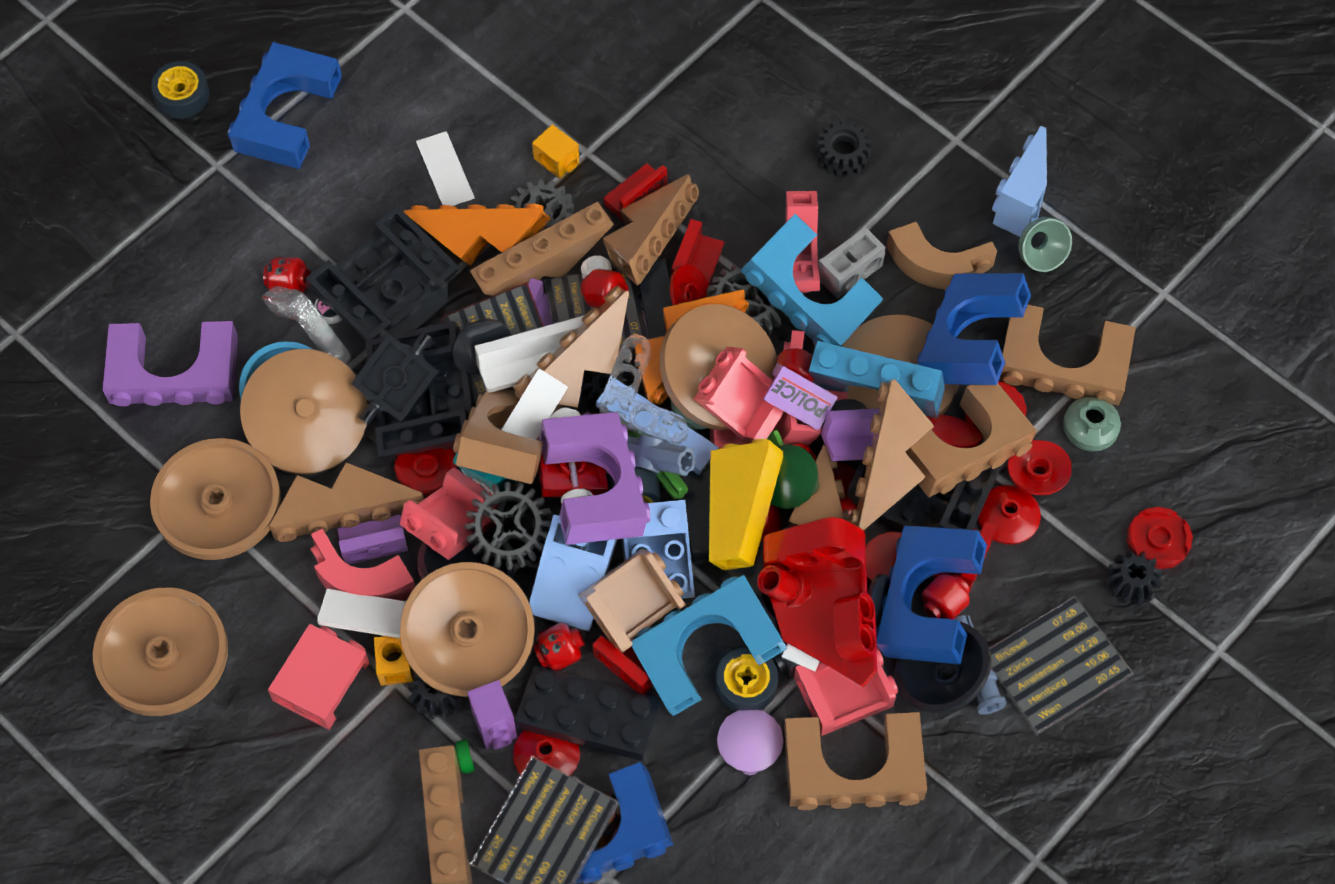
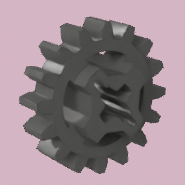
M539 179L537 186H534L529 181L527 182V190L519 187L517 189L518 197H511V205L515 208H525L526 204L544 206L543 211L551 219L541 232L574 214L571 194L565 195L564 186L556 189L555 181H551L548 186L544 185L542 179Z

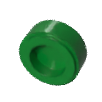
M468 739L456 741L455 750L461 773L475 772V764Z

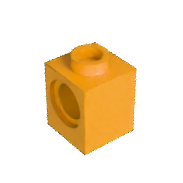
M553 124L532 142L534 159L559 179L566 172L573 171L580 161L579 144Z
M383 635L382 637H374L376 673L380 685L414 682L413 669L404 655L401 639ZM393 652L401 653L400 658L396 661L386 660L387 656Z

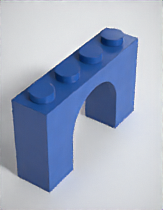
M273 42L269 52H265L262 57L258 75H254L251 80L250 92L247 98H243L240 103L239 115L236 121H233L229 126L228 138L231 141L234 152L300 169L310 147L306 129L269 118L265 114L266 108L275 97L289 91H303L332 99L342 77L338 59Z
M1024 273L954 274L950 285L946 287L941 307L936 311L934 324L927 333L924 348L918 354L917 365L941 370L944 384L997 385L1006 363L998 341L963 340L957 338V336L966 326L980 319L990 317L1023 318L1031 298Z
M904 526L902 536L896 542L897 557L895 565L889 571L890 586L888 594L882 600L883 615L881 623L876 627V645L886 658L961 664L967 633L960 622L952 619L918 616L912 613L911 603L917 587L934 574L942 572L981 574L987 544L978 530Z
M641 762L609 774L621 810L620 827L614 839L607 846L590 852L573 884L581 881L584 884L595 882L602 878V873L612 869L615 871L628 869L634 865L635 860L645 856L647 858L658 857L666 852V848L674 845L648 769Z

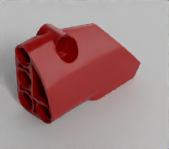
M828 517L765 535L763 537L764 568L758 575L757 587L760 592L770 596L783 641L864 687L877 672L875 606L872 598L867 593L865 531L845 519Z

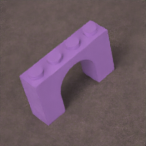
M233 321L202 322L200 350L197 360L187 371L173 377H158L144 369L146 336L140 323L109 324L103 392L109 404L128 406L135 403H145L157 406L161 403L189 405L193 402L222 404L224 401H234L238 335Z
M618 412L542 419L539 441L544 442L542 454L545 465L576 461L590 462L605 469L615 482V487L604 494L563 499L559 519L566 545L643 536L646 523H649L651 519L650 507L648 503L643 502L642 480L640 476L636 477L634 470L635 455L633 450H628L627 428L625 424L621 425Z

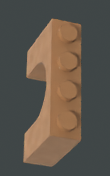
M1027 305L1023 318L1009 317L1002 351L1006 363L999 380L1012 386L1024 385L1034 387L1041 392L1053 391L1066 394L1074 399L1094 396L1112 405H1120L1125 392L1136 327L1105 321L1100 334L1096 358L1089 364L1079 368H1065L1048 360L1040 349L1038 337L1044 308Z
M998 383L997 385L967 386L959 404L980 430L984 439L983 444L973 448L954 447L943 442L930 430L905 451L925 475V478L918 485L928 497L939 492L945 494L952 490L957 483L965 479L966 481H971L982 471L990 467L995 469L1001 466L1006 459L1014 455L1022 456L1032 447L1031 442L1037 430Z
M505 388L491 393L486 390L484 395L479 394L476 406L471 408L468 420L465 419L461 433H457L453 452L458 453L457 466L532 484L538 472L544 442L501 430L520 400L514 395V390ZM557 405L553 413L561 409L562 405Z
M920 713L885 715L883 728L886 763L877 774L863 780L843 778L828 767L821 750L819 717L785 719L784 738L789 807L797 806L799 810H813L818 805H831L835 809H844L851 807L855 803H865L867 807H880L885 805L886 802L899 801L900 805L909 806L918 804L919 800H924L927 792Z
M454 745L421 749L419 754L432 884H472L471 868L466 853L460 803H464L461 771Z

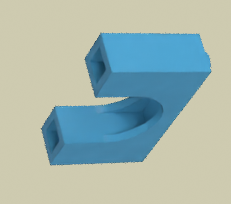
M794 214L740 271L746 276L747 281L768 297L769 302L790 318L791 323L797 329L802 330L813 341L815 346L817 341L841 346L881 303L883 298L863 278L857 281L836 303L819 304L806 298L795 284L793 265L796 257L817 234Z
M817 341L809 369L810 375L814 378V384L826 390L847 392L849 386L865 387L878 391L881 382L895 379L926 416L934 418L938 417L945 391L941 370Z
M744 575L739 578L735 576L727 579L717 591L712 594L705 593L693 600V605L683 611L676 610L671 612L664 618L663 623L654 628L647 627L638 632L636 639L631 641L633 643L632 648L665 707L673 716L702 700L689 678L682 661L685 642L699 627L711 623L731 626L740 633L758 665L765 663L787 649Z

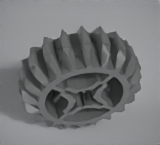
M735 264L731 267V272L722 269L720 277L714 276L712 285L708 286L707 298L744 289L745 300L749 302L745 313L753 318L768 336L772 334L773 328L779 329L781 319H784L786 315L772 304L769 307L765 305L764 300L760 298L762 292L747 281L746 276Z
M505 482L504 492H500L498 485L493 484L492 490L494 495L489 496L487 491L482 490L480 493L485 501L481 503L473 499L471 502L478 511L466 512V516L469 519L475 520V522L464 525L466 531H475V533L466 537L467 542H479L472 549L473 553L477 555L485 550L482 562H489L493 556L495 557L493 566L496 569H499L502 560H506L507 570H512V560L518 559L519 566L524 568L526 566L523 559L524 556L528 555L529 559L535 562L537 557L533 550L537 549L539 552H543L544 545L539 541H546L548 533L544 532L543 529H550L552 521L542 519L551 515L550 509L539 510L545 503L544 498L540 497L532 501L536 493L535 490L531 488L526 495H523L524 485L521 483L517 485L515 492L511 491L510 482ZM502 502H518V505H514L508 512L492 509V507ZM527 508L536 519L533 536L527 533V530L521 526V520ZM485 516L497 526V530L493 535L494 539L490 544L484 539L482 534V524ZM507 519L509 523V519H513L518 532L516 530L513 532L509 530V533L503 532L504 528L500 520L503 522ZM511 539L526 543V545L517 550H499L500 546H503Z

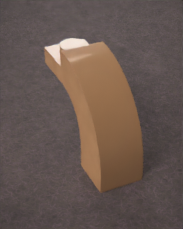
M917 222L890 230L886 245L896 265L907 276L923 285L937 289H946L950 285L954 274H982L987 272L994 266L997 254L993 242L958 253L938 250L925 239Z

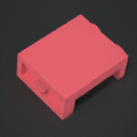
M726 347L715 360L716 365L710 374L699 384V391L694 400L746 443H752L755 439H767L784 413L783 410L763 400L773 380L745 357L747 352L743 348Z
M454 467L446 473L443 487L419 504L414 503L412 500L404 503L399 525L449 560L471 544L467 542L466 537L475 533V531H466L464 525L475 522V520L469 519L466 516V512L478 511L471 502L473 499H476L483 503L485 500L480 492L487 490ZM499 504L492 507V509L497 510ZM486 516L482 524V534L495 526Z
M309 624L268 688V692L275 703L330 730L336 720L333 712L361 667L367 669L370 662L365 652L366 649L361 644L353 640H349L347 643L337 638L338 635L330 628L321 626L319 629Z
M878 648L877 672L864 687L823 663L818 664L816 671L801 665L795 667L794 680L811 716L819 717L821 736L894 706L895 694H898V689L891 675L886 676L882 668L884 661Z

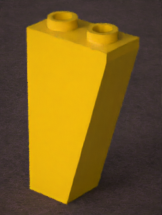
M755 439L752 443L745 445L726 444L722 449L711 450L709 561L724 571L754 565L783 459V451L768 439Z

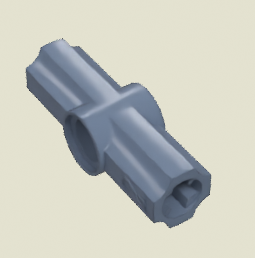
M640 435L639 438L628 436L627 446L628 450H633L635 468L649 470L655 474H659L662 471L687 476L690 471L694 470L696 459L693 449L686 446L669 444L663 440L646 435Z

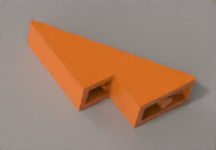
M499 204L496 206V209H486L482 205H469L468 209H457L455 206L441 205L439 209L431 210L426 206L417 205L412 206L411 210L404 211L408 217L470 266L488 243L492 244L500 252H504L540 233L551 219L543 211L544 206L539 204H526L525 208H515L512 205Z
M744 289L664 307L663 314L666 331L681 316L692 309L704 305L721 304L736 308L745 313L749 302L745 300ZM665 336L634 343L635 359L645 396L654 405L662 404L668 397L661 378L659 364L661 345Z

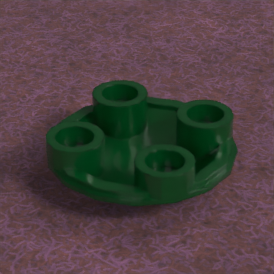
M790 444L777 446L783 451V459L771 504L785 509L799 507L819 490L817 464L811 454L803 447Z

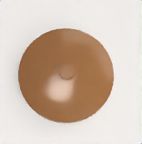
M710 304L692 309L677 319L669 328L661 345L660 373L667 394L686 417L710 429L730 430L694 400L699 391V384L710 374L716 365L715 360L726 347L743 348L747 352L745 357L772 380L774 378L771 373L775 368L777 355L770 338L753 318L730 306Z
M907 315L881 316L860 325L843 343L842 347L917 365L918 354L922 352L926 343L927 333L933 325L922 319ZM944 384L945 391L938 415H943L951 406L958 392L959 384ZM849 386L847 399H855L862 402L867 409L880 408L881 401H877V390Z
M295 349L271 357L255 370L242 394L240 419L248 444L253 449L261 452L271 463L272 467L290 474L313 475L338 466L355 451L366 428V423L359 416L367 407V399L361 391L351 385L357 376L341 360L318 350Z
M207 439L183 448L164 464L153 483L150 507L153 520L160 534L174 549L197 559L219 560L230 558L249 550L270 531L269 525L280 507L281 490L271 463L257 449H253L252 446L233 439Z
M473 562L450 564L427 575L409 595L403 608L400 622L401 645L409 665L425 683L449 695L468 697V691L499 680L501 687L504 686L521 670L530 654L534 640L533 613L527 597L521 588L500 570Z
M169 587L139 592L117 605L101 624L93 647L94 669L106 693L121 707L147 716L171 715L197 704L211 692L219 681L228 657L226 631L215 610L196 594Z

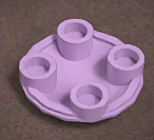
M738 710L724 720L719 728L717 737L719 753L726 763L746 775H754L758 771H763L773 765L780 756L784 743L779 724L772 716L761 710Z

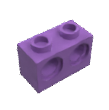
M499 680L468 691L472 715L486 750L492 747L500 749L511 744L512 740L517 738L513 714Z

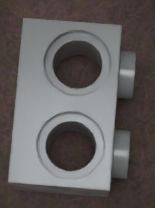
M866 227L819 260L820 282L836 299L840 298L861 278L866 279L883 266L886 247Z

